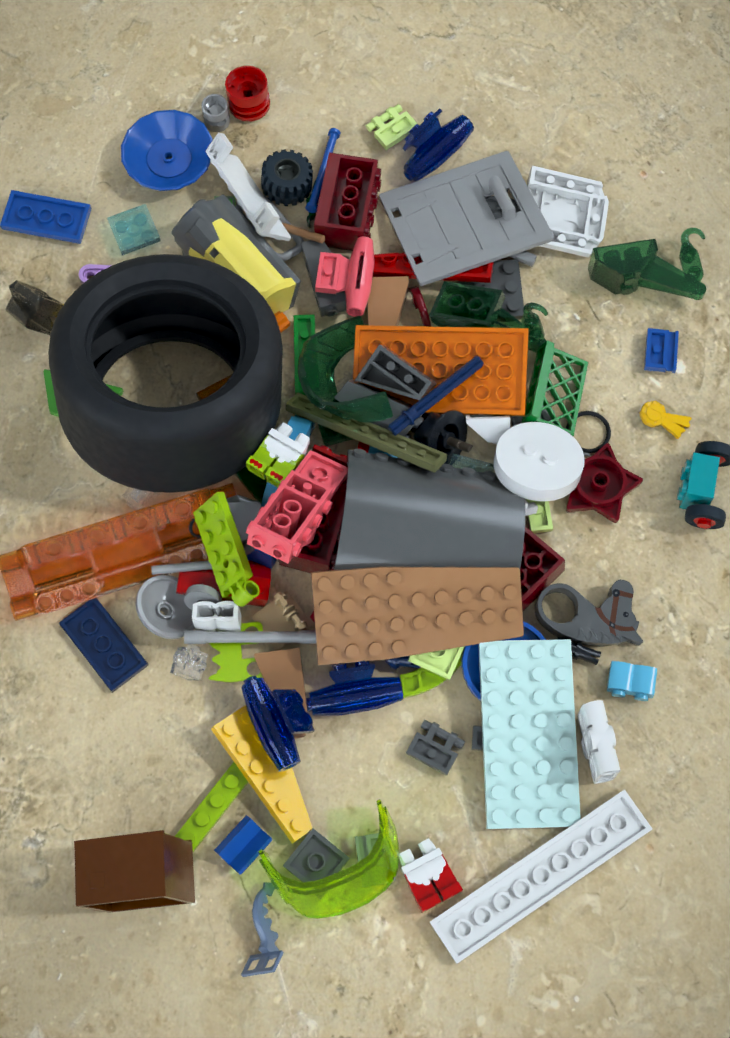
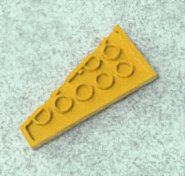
M264 692L214 725L211 730L293 844L311 831L312 825L267 692Z

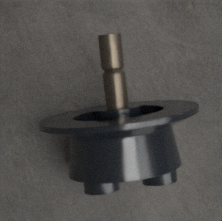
M456 410L447 411L442 415L430 412L420 428L414 433V439L417 442L447 454L444 464L452 465L462 451L469 453L473 445L466 443L468 431L466 418L461 412Z

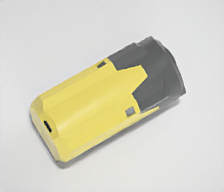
M224 194L212 200L201 199L197 201L172 229V235L177 245L182 249L183 255L214 262L241 276L265 298L274 314L278 311L285 312L294 307L301 280L255 231Z

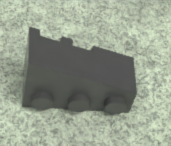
M381 344L376 348L355 379V381L417 400H421L437 385L431 378Z

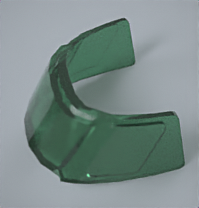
M361 316L329 326L314 334L303 343V349L298 360V376L302 390L312 404L345 420L354 419L359 422H376L393 417L386 392L339 402L334 398L338 393L334 380V370L341 358L355 348L356 325H364Z

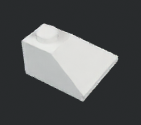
M465 414L466 423L488 443L497 445L500 437L510 429V415Z

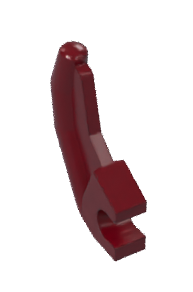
M413 286L408 288L412 295V303L415 309L419 310L423 326L431 327L428 310L419 287Z

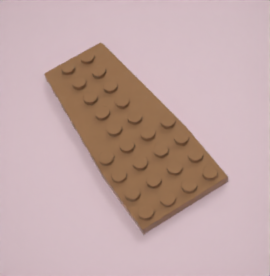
M379 566L311 572L318 665L392 659L522 637L524 635L520 569L518 567Z

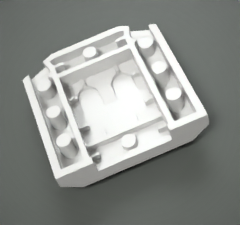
M532 166L527 186L554 235V241L540 246L589 258L604 238L609 201L607 196H604L602 182Z

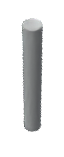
M209 560L151 566L152 575L212 569Z

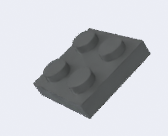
M312 828L283 867L317 895L321 896L350 858Z

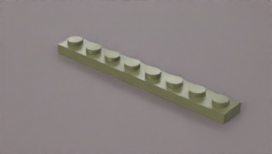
M297 393L286 403V411L434 473L446 462V453L399 434L394 436L390 430L300 393Z

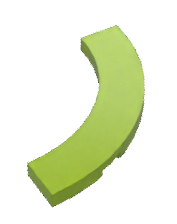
M462 654L458 660V663L454 669L453 674L462 665ZM424 668L401 674L402 697L404 699L425 693L447 679Z

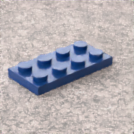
M11 190L0 227L2 230L81 244L92 208L90 204Z

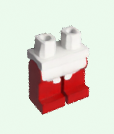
M429 838L418 844L423 854L422 857L415 860L410 849L398 855L402 865L401 872L421 913L441 903L431 881L443 902L463 891L440 848L436 849Z

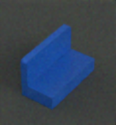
M246 815L214 851L241 875L270 844L272 838Z

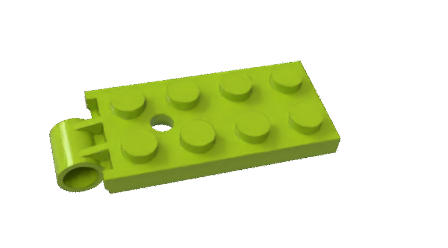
M216 492L193 514L222 598L232 594L233 602L237 606L243 607L256 598L260 590L255 582L248 580L253 576L226 496L224 492Z

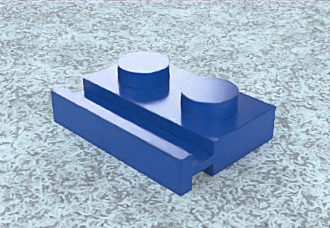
M647 329L644 370L676 372L679 331L669 332V330Z

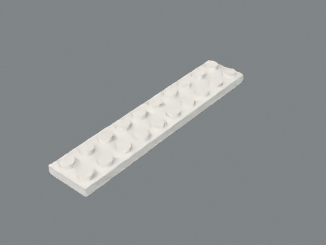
M623 790L430 921V924L456 964H458L650 832L652 827L627 792Z

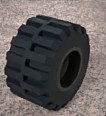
M286 149L281 150V152H273V156H267V160L263 162L261 173L263 194L268 196L271 202L275 201L277 205L281 203L284 206H288V204L295 206L297 202L302 203L304 198H308L312 189L313 170L312 164L308 163L309 159L302 157L300 152L294 153V150L287 152Z

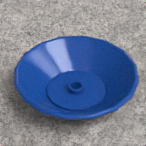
M178 110L155 111L139 118L127 130L121 144V162L128 175L143 187L157 191L179 190L195 183L208 170L211 159L205 151L213 141V138L205 124L192 114Z

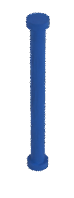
M336 128L329 129V139L310 201L305 207L310 213L317 212V203L321 193L329 152L333 153L336 140L341 134Z

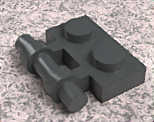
M424 719L421 728L428 731V733L424 736L417 732L406 754L447 776L458 756L457 753L451 751L452 746L454 745L462 749L465 741L458 738L456 733H449L440 728L439 724L435 722L432 724ZM437 736L445 740V745L442 746L433 741V737Z

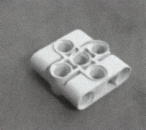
M603 700L588 702L582 705L577 718L583 736L581 739L585 759L589 760L593 783L598 784L613 780L621 770L616 750L614 749L616 746L613 727L608 725Z

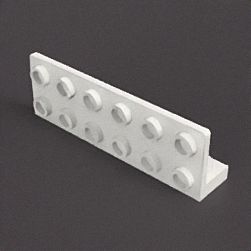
M218 132L205 152L211 159L210 162L217 168L219 176L224 179L229 191L234 194L238 205L243 208L246 217L252 222L256 228L255 231L260 236L289 241L291 236L279 220V215L271 203L267 202L240 159L235 155L229 154L233 146L225 134Z

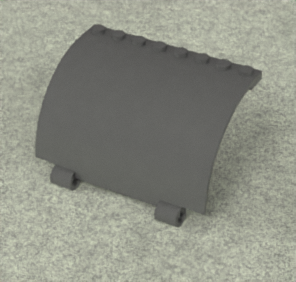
M348 449L346 457L348 466L346 495L334 570L379 566L518 567L520 569L525 534V498L509 491L499 481L496 473L491 471L477 472L468 467L462 469L454 468L450 464H443L434 473L401 458L390 457L385 453L378 452L372 454L362 449Z

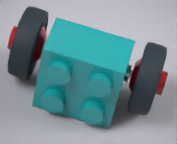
M718 441L700 442L697 444L690 460L686 459L685 466L682 467L680 480L683 481L678 489L677 500L680 501L679 508L686 510L685 521L694 527L719 529L725 525V511L710 504L714 499L718 468L730 465L729 444Z

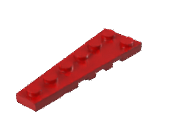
M404 252L374 255L373 277L409 276V279H416ZM420 256L413 258L416 265L422 263ZM494 262L442 280L491 283Z

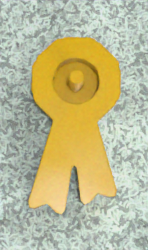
M655 400L643 404L639 412L640 418L645 425L652 428L661 425L676 439H679L681 434L686 431L684 428L690 427L689 421L692 419L688 416L666 413L664 405Z

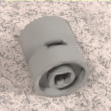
M211 94L205 97L202 101V112L206 127L213 132L224 131L230 124L226 98L219 94Z

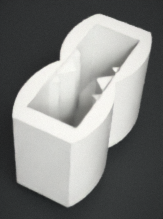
M201 601L193 604L192 621L195 630L207 632L241 631L242 616L240 608L233 601H222L216 604L209 601Z

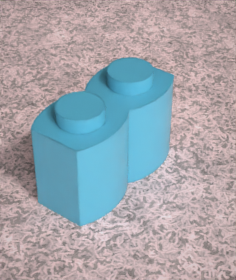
M611 661L607 691L612 692L611 695L622 698L625 695H632L635 700L648 701V698H653L655 693L657 668Z

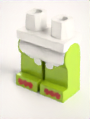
M282 422L276 430L271 428L268 433L269 435L265 437L255 454L246 461L247 469L278 488L280 482L283 479L285 480L291 470L295 471L307 455L306 450L310 444V438L303 433H299L295 441L290 439L289 436L293 429Z

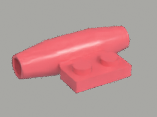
M365 236L357 238L350 260L341 254L320 252L315 292L336 294L345 291L346 312L353 317L363 315L371 293L374 271L373 240Z

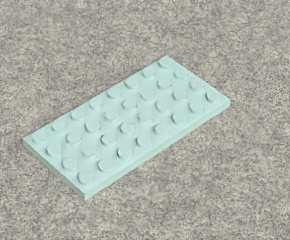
M571 639L506 640L480 643L479 668L486 829L570 827L581 819Z

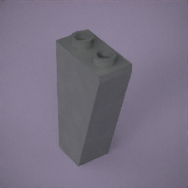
M312 240L301 242L302 254L321 317H331L339 312L346 311L345 291L336 294L315 292L320 252H332L325 242L319 243Z
M354 379L348 380L334 397L358 418L389 430L388 425L401 416L403 410L406 411L413 406ZM420 416L414 421L413 426L408 425L398 434L409 438L408 432L411 428L417 429L424 419Z

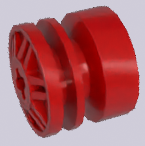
M241 66L228 74L225 88L231 114L239 120L250 122L265 116L270 109V95L265 73L254 66Z

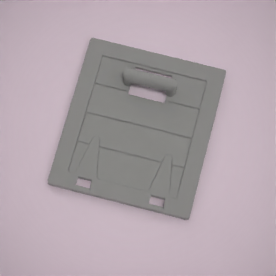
M504 151L379 194L384 210L420 286L554 241V235L509 151ZM506 190H510L518 208L520 209L519 212L515 213V207ZM495 196L502 209L503 217L495 219L485 197ZM399 211L401 216L394 218L392 212ZM420 256L422 263L416 265L413 258Z

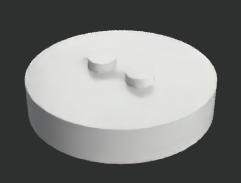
M542 422L522 423L508 429L500 437L494 456V470L499 481L517 496L533 501H553L567 496L578 485L584 467V454L577 440L565 430Z

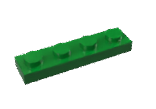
M315 314L293 315L295 395L297 393L305 396L317 395Z

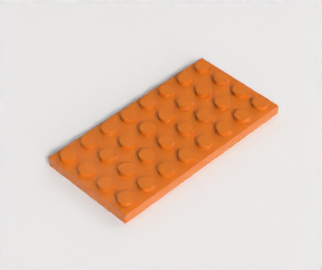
M356 325L353 379L357 378L379 344L386 346L437 383L435 388L475 356H478L483 361V366L424 414H429L430 412L444 414L447 411L456 410L463 415L525 416L529 329ZM365 384L411 405H414L419 401L417 399H413L404 395H400L388 390H384L378 387Z

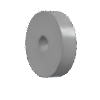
M202 584L190 586L184 597L186 606L193 610V604L197 602L209 601L216 604L222 600L220 593L216 589Z

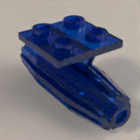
M439 108L435 113L432 111L428 113L420 126L416 124L409 131L410 134L405 138L406 143L402 149L406 151L413 146L417 150L404 165L405 171L403 173L408 180L419 181L438 169L460 149L474 131L473 123L467 116L460 115L441 127L438 118L442 110Z
M369 661L355 662L353 666H347L346 663L332 665L333 669L328 671L335 684L310 692V697L306 698L307 712L312 711L313 716L346 715L379 709L403 700L400 677H372L375 663Z
M256 675L245 679L241 689L247 712L264 750L279 772L296 766L301 761L293 734L312 733L315 731L312 726L313 720L304 709L302 696L296 689H275L271 691L263 678H257Z

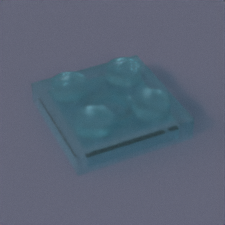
M146 204L107 218L122 255L161 241Z

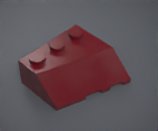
M526 526L520 567L522 612L546 587L565 571V559Z

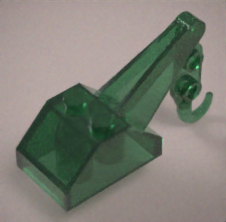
M692 227L682 233L679 254L682 271L657 256L658 247L656 239L593 248L588 265L590 279L613 294L628 295L635 292L638 287H644L694 300H701L706 293L705 284L700 282L704 272L699 253L690 243L689 236L691 234H698L704 240L705 235L700 229Z
M444 281L429 314L432 323L439 327L528 328V349L535 353L547 341L544 339L545 333L541 320L536 313L532 312V309L541 311L545 316L548 315L547 310L540 304L527 303L523 308L524 314L520 322L501 308L505 300L503 290Z

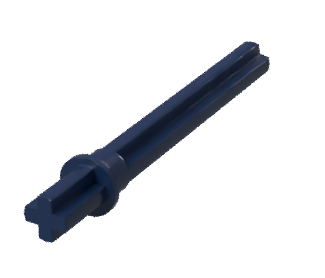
M475 356L406 411L403 410L401 416L388 425V429L392 434L396 436L408 425L413 426L416 419L478 371L484 364L481 358Z

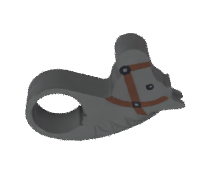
M617 580L608 591V598L599 608L591 604L573 587L562 583L546 587L535 603V615L538 622L556 637L571 639L573 643L577 644V642H580L582 645L612 646L624 642L639 646L643 643L642 638L636 632L639 621L636 620L632 612L634 589L626 580ZM551 593H562L568 596L575 608L573 622L556 623L551 621L543 611V598Z

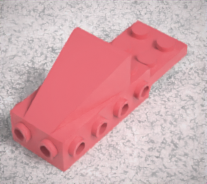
M310 450L296 470H291L285 480L283 479L280 482L278 489L275 493L271 494L267 504L261 507L254 521L249 523L246 530L248 534L247 544L288 564L293 556L297 557L300 554L303 546L312 543L314 540L316 529L323 518L322 515L329 513L332 506L330 500L347 478L348 467Z

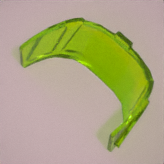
M381 800L376 801L379 812V835L370 854L357 864L320 880L302 883L281 875L273 867L269 854L263 849L258 851L261 857L259 862L286 904H290L303 916L316 919L339 916L366 905L388 889L397 875L400 853L396 827L387 807L384 806Z

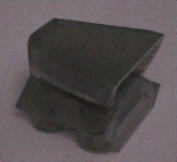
M16 280L9 285L12 297L6 307V312L26 328L51 335L53 322L50 317L58 315L63 306L62 303L50 297L43 290Z

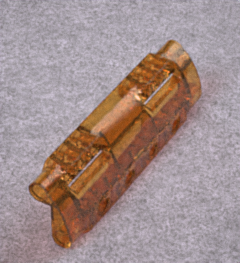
M233 483L211 490L207 488L35 541L21 546L18 550L0 555V570L11 599L10 608L15 621L40 613L53 612L144 583L154 576L173 574L152 575L151 566L170 564L169 559L174 555L182 559L180 563L209 560L202 540L168 551L164 550L202 539L194 537L189 531V524L195 518L193 513L216 492H224L226 498L235 496L236 492ZM181 503L187 504L189 507L188 511L184 514H180L176 510L177 506ZM137 517H143L147 522L144 526L138 527L134 524V520ZM194 522L192 530L195 534L200 535L197 523ZM94 530H100L104 537L101 540H94L91 533ZM53 543L58 544L61 551L55 554L51 553L48 546ZM200 549L203 554L200 558L195 559L191 557V551ZM93 572H94V574H91V575H88V576H85V577H82V578H78V579H75V580H72V581H69V582H66V583H63V584H59V585H56V586H53V587H50V588H47V589H43V590H40V591H37V592H36V590H39V589H42V588H46V587H49V586H52V585H55V584H58V583H61V582H65V581H68V580H71V579H74V578H77V577H81V576H84V575H87V574H90V573H93ZM85 583H92L95 586V590L86 592L83 589V585ZM68 589L73 592L74 596L71 599H65L62 597L61 592ZM47 596L52 600V603L49 606H44L40 603L39 599Z

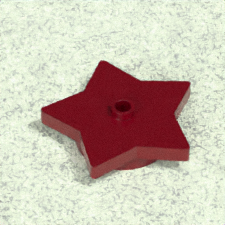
M607 443L593 456L584 459L580 481L570 493L566 512L594 510L610 521L618 523L623 498L640 486L643 478L624 469L617 461L611 445Z

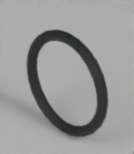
M581 411L578 413V417L584 415L597 417L606 427V438L600 446L593 449L582 448L583 452L596 453L605 444L609 443L611 438L610 425L599 413Z

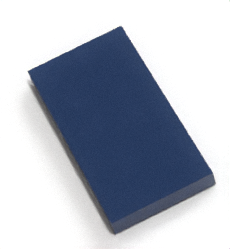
M96 596L59 622L60 626L112 693L148 666L146 660Z

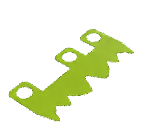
M260 622L241 623V631H245L251 626L256 627L259 631H263V626ZM209 643L212 648L220 652V654L212 658V661L221 666V668L217 671V674L211 675L208 679L222 682L263 679L261 672L255 676L247 672V666L252 662H256L255 658L242 659L241 645L256 643Z

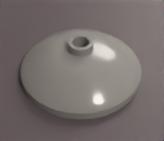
M158 575L148 579L138 590L135 602L138 617L150 632L166 639L184 637L185 630L195 629L192 621V610L184 602L185 595L176 594L178 578L170 575Z

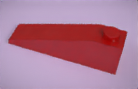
M248 560L253 576L248 580L255 582L260 592L247 605L264 607L269 597L271 568ZM212 569L179 572L176 594L185 595L190 586L197 584L210 586L220 593ZM232 594L223 597L221 601H233Z

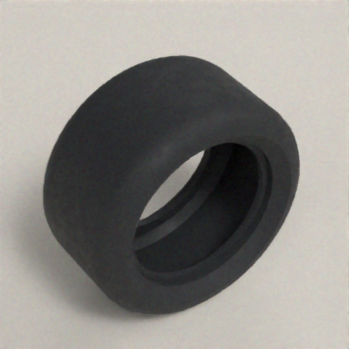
M160 254L129 259L98 272L83 283L66 300L55 319L50 335L48 355L59 420L67 439L81 459L108 479L127 487L151 492L174 493L201 489L221 482L246 467V461L255 454L265 437L269 435L268 433L271 428L275 429L280 414L282 397L283 345L276 317L265 298L254 286L233 271L214 262L185 255ZM158 342H185L204 347L221 357L233 370L232 376L216 392L197 402L178 407H152L138 404L121 397L103 382L108 370L122 356L141 346Z

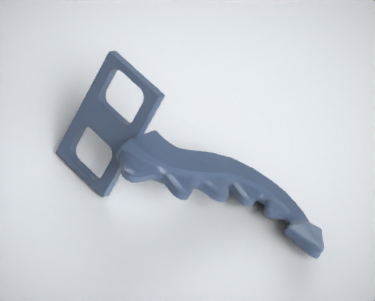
M264 882L263 888L254 899L252 918L260 938L258 950L261 954L250 955L241 973L242 977L275 972L284 952L275 945V941L279 937L278 933L270 929L272 920L271 918L264 917L268 913V909L263 906V903H268L266 895L272 896L276 887L275 883ZM276 958L271 967L265 968L269 959L273 960ZM254 960H259L255 969L248 970Z

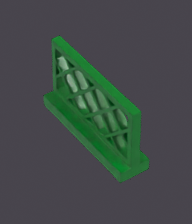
M547 340L537 349L526 399L525 416L522 417V423H548L574 436L588 362L554 348L555 343ZM553 355L559 357L563 365L557 367L553 361ZM574 363L581 366L580 373L576 375L570 364ZM564 367L570 375V378L564 380L559 371ZM553 372L559 381L555 385L549 379V374ZM571 380L577 388L574 393L570 391L566 384ZM562 386L567 396L560 398L555 388ZM548 391L551 392L555 399V402L551 404L548 403L545 397V393ZM566 399H569L573 406V409L569 412L562 402ZM556 404L563 413L559 417H556L551 408ZM546 409L552 419L551 421L540 418L543 410ZM565 417L569 424L568 429L561 426L560 419Z

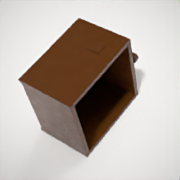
M164 830L74 841L76 907L111 913L195 903L192 840H183L164 833Z

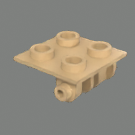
M281 591L274 595L275 599L251 615L254 622L262 624L263 631L308 630L313 626L288 591L283 594ZM288 643L270 644L276 651H278Z

